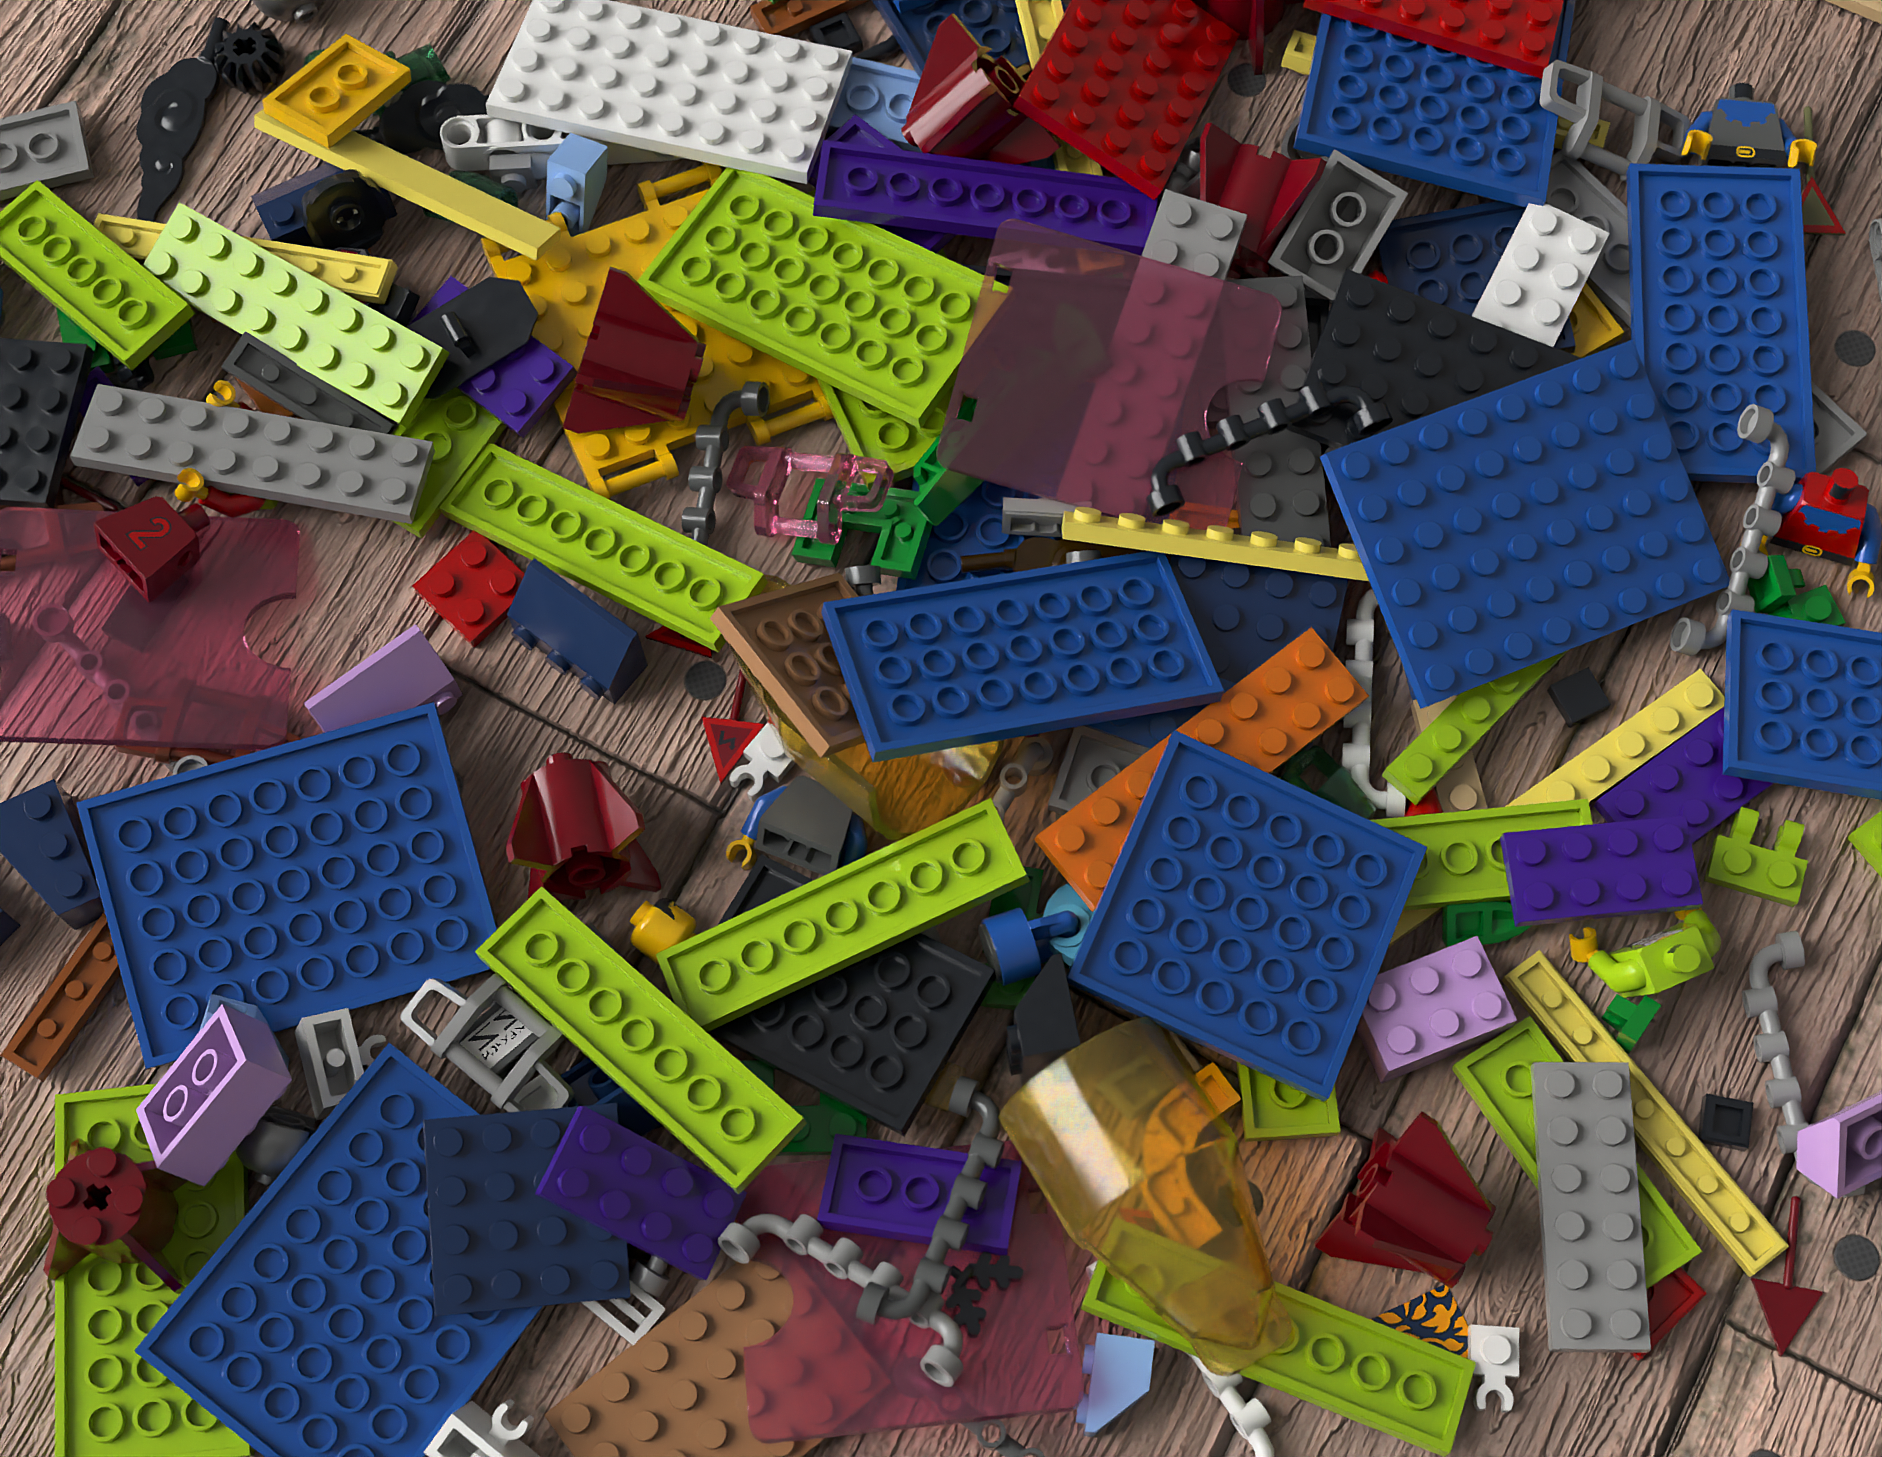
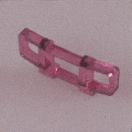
M744 446L737 454L726 481V486L734 496L754 500V528L758 536L773 537L775 534L817 538L823 544L836 545L842 534L841 511H879L883 506L893 480L894 471L885 460L856 456L850 453L826 456L793 452L789 447ZM767 462L757 486L743 484L752 463ZM791 469L828 473L817 501V521L779 517L778 502ZM856 471L877 474L871 491L865 496L847 495Z

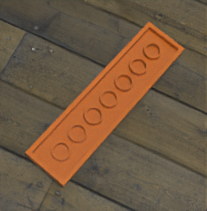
M1311 627L1226 691L1220 702L1209 704L1176 729V731L1271 774L1362 704L1369 695ZM1170 735L1040 832L1034 839L1092 912L1096 909Z

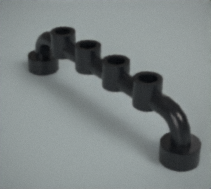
M1323 382L1312 383L1299 391L1300 402L1285 407L1281 398L1272 399L1257 408L1260 416L1257 419L1243 423L1240 415H1232L1216 424L1219 433L1217 435L1202 440L1199 431H1192L1175 440L1177 450L1161 458L1152 470L1150 479L1152 493L1146 497V502L1153 517H1161L1177 511L1184 506L1185 500L1178 485L1168 484L1171 472L1184 466L1193 467L1201 464L1209 456L1224 450L1233 451L1248 444L1250 440L1262 435L1282 432L1289 428L1292 423L1305 418L1320 417L1340 404H1353L1359 409L1353 416V420L1360 435H1369L1382 430L1391 424L1393 418L1385 402L1375 403L1369 393L1359 387L1345 385L1326 391Z

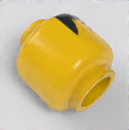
M669 898L659 899L654 905L646 900L629 921L635 926L630 938L631 943L658 965L657 953L697 935L694 933L697 927L695 918Z

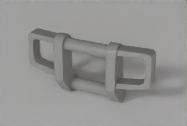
M1555 60L1543 70L1540 105L1544 109L1573 122L1562 143V155L1573 160L1580 157L1619 174L1620 179L1627 182L1626 171L1630 163L1649 164L1653 156L1673 164L1684 157L1681 154L1685 144L1684 134L1690 126L1687 116L1668 107L1659 100L1649 96L1644 98L1636 96L1603 81V77L1600 74L1560 60ZM1558 77L1578 84L1576 105L1562 99L1557 94ZM1601 99L1635 113L1632 149L1629 150L1626 158L1588 143L1599 120ZM1660 121L1670 126L1673 130L1672 146L1657 141Z
M498 973L493 974L469 997L439 978L428 979L402 1011L400 1016L402 1022L431 1047L430 1050L439 1058L444 1059L447 1057L492 1095L491 1101L501 1110L506 1109L508 1112L527 1111L513 1099L536 1070L557 1091L558 1098L550 1109L567 1107L573 1099V1089L545 1061L566 1037L507 987V981ZM435 990L461 1006L439 1036L418 1018V1011ZM494 1001L539 1037L528 1048L504 1080L459 1043L481 1013Z

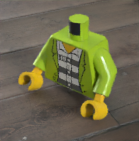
M1701 907L1699 909L1674 911L1675 917L1684 920V922L1610 953L1598 950L1597 933L1591 927L1583 928L1584 939H1578L1569 934L1571 957L1573 960L1581 963L1588 962L1589 968L1623 998L1655 994L1714 969L1711 958L1719 952L1721 939L1716 928Z

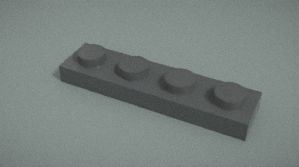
M246 331L221 366L224 371L301 419L390 434L394 429V424L327 382L297 366V363Z

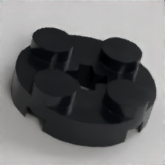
M349 169L343 173L323 179L312 190L307 191L301 201L304 226L311 240L320 249L328 248L334 250L338 247L369 249L382 237L384 233L382 227L386 222V217L389 220V205L381 189L374 181L364 177L360 171L355 169ZM354 208L351 211L352 218L345 221L343 217L336 218L342 209Z

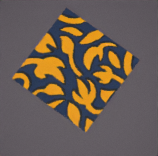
M1446 1285L1437 1287L1370 1319L1468 1359V1324Z

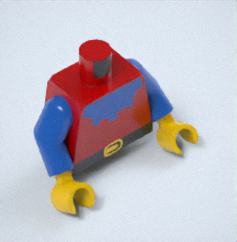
M1838 468L1833 471L1831 476L1817 472H1808L1797 484H1793L1787 494L1776 493L1772 510L1781 513L1782 521L1777 533L1770 537L1769 543L1848 566H1852L1854 561H1858L1857 568L1849 573L1847 591L1851 595L1852 584L1856 580L1863 579L1869 583L1867 589V598H1869L1873 594L1875 587V577L1871 572L1872 564H1877L1882 542V523L1877 509L1867 503L1869 490L1866 486L1858 484L1857 475L1847 468ZM1763 535L1758 550L1768 557L1765 545L1768 536Z

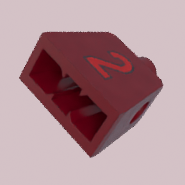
M158 496L94 522L97 547L148 603L155 600L200 559L199 538L196 533L210 525L207 513L198 503L195 502L177 513L163 497Z

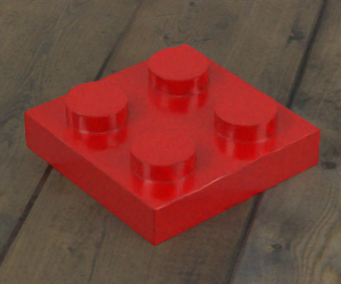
M473 530L414 583L412 587L415 593L475 648L508 618L507 613L525 573L485 536Z

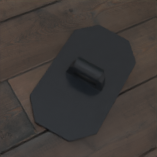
M488 277L406 327L450 353L424 398L433 400L440 398L528 344L539 314L519 280Z

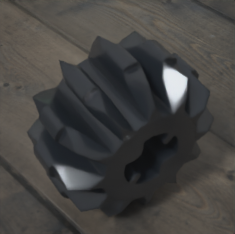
M255 21L248 29H244L243 26L237 23L236 32L229 33L223 31L224 42L214 44L217 55L214 58V64L225 83L230 88L238 86L239 90L244 94L251 87H255L262 93L263 84L267 82L277 85L276 74L285 72L283 61L285 51L281 42H278L274 32L270 28L261 30V27Z

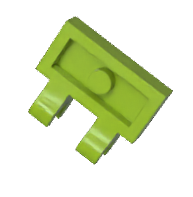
M1741 806L1739 813L1734 814L1729 837L1718 834L1714 839L1704 881L1794 907L1799 901L1808 864L1807 860L1795 857L1802 839L1804 824L1785 820L1784 826H1779L1774 850L1750 844L1758 822L1759 811Z

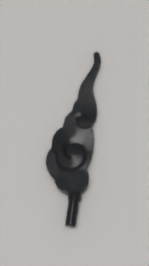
M214 18L204 49L198 57L178 61L167 73L152 81L142 96L141 115L136 127L137 139L142 145L139 162L143 170L141 180L143 191L137 207L138 220L155 222L159 211L173 196L183 179L185 161L196 146L204 128L208 102L214 97L220 86V76L214 64V58L217 56L214 44L224 42L223 31L228 32L230 23L223 18Z
M437 80L419 81L408 87L398 100L386 107L378 127L352 131L401 154L415 153L424 148L444 150L440 136V129L444 122L457 116L487 115L486 102L490 94L484 95L477 87L467 83L446 84Z

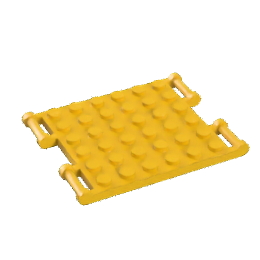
M702 162V165L653 183L650 180L637 184V190L646 211L573 237L570 236L561 213L547 215L548 220L545 221L561 228L560 240L538 260L522 254L504 261L501 254L513 249L487 237L481 238V244L495 277L519 280L537 310L539 316L531 335L574 366L578 372L588 337L592 331L593 321L609 268L613 267L625 271L638 281L709 189L661 206L658 198L708 181L711 187L722 172L719 165ZM659 302L696 338H699V342L707 344L699 376L693 386L684 422L677 420L674 422L664 421L585 433L563 430L590 490L611 500L610 497L660 478L665 477L666 480L678 477V467L673 455L669 451L695 442L698 426L701 424L710 425L714 408L721 398L732 391L742 390L747 381L767 383L770 392V403L766 415L811 398L815 402L766 421L758 416H745L741 407L735 409L730 414L727 428L730 429L746 423L757 446L771 442L770 437L821 418L824 421L833 419L834 416L815 377ZM576 377L552 404L562 427ZM655 457L657 460L605 481L601 478V476Z

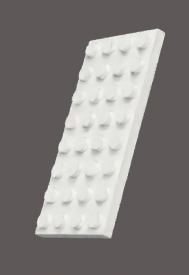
M533 0L486 102L487 115L808 184L852 65V51L611 0Z

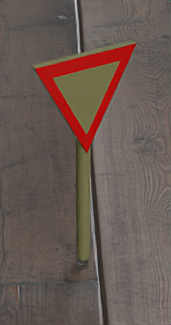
M1806 106L1803 109L1804 137L1807 140L1813 141L1812 108ZM1806 163L1807 185L1801 195L1803 234L1845 235V231L1815 182L1814 166L1809 167Z

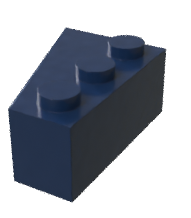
M53 779L1 802L0 853L50 908L74 930L98 920L104 912V907L82 823L71 796Z

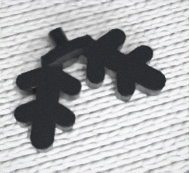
M983 1252L976 1264L969 1263L963 1271L955 1265L952 1266L950 1275L957 1280L951 1287L953 1294L946 1300L944 1307L948 1312H952L958 1307L959 1313L953 1320L958 1324L959 1328H962L964 1325L966 1333L970 1338H977L981 1332L979 1322L985 1320L987 1312L984 1308L974 1307L972 1304L980 1302L981 1292L976 1289H968L966 1285L971 1279H975L979 1289L986 1292L990 1288V1280H993L1000 1291H1006L1010 1282H1019L1023 1277L1024 1271L1020 1266L1009 1265L1010 1257L1008 1255L1000 1256L995 1265L990 1264L991 1254Z

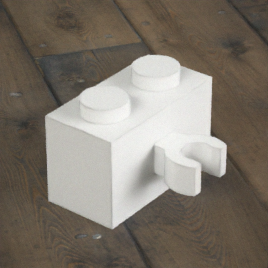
M348 1008L301 1018L295 1030L316 1120L327 1118L362 1076L364 1070H367L374 1059L370 1055V1049L383 1046L386 1042L384 1035H373L367 1038L362 1046L358 1047Z
M511 1399L497 1407L493 1417L471 1400L451 1414L424 1451L429 1457H540L518 1439L530 1430L534 1418L531 1415L527 1416L519 1426H514L508 1421V1411L515 1403Z

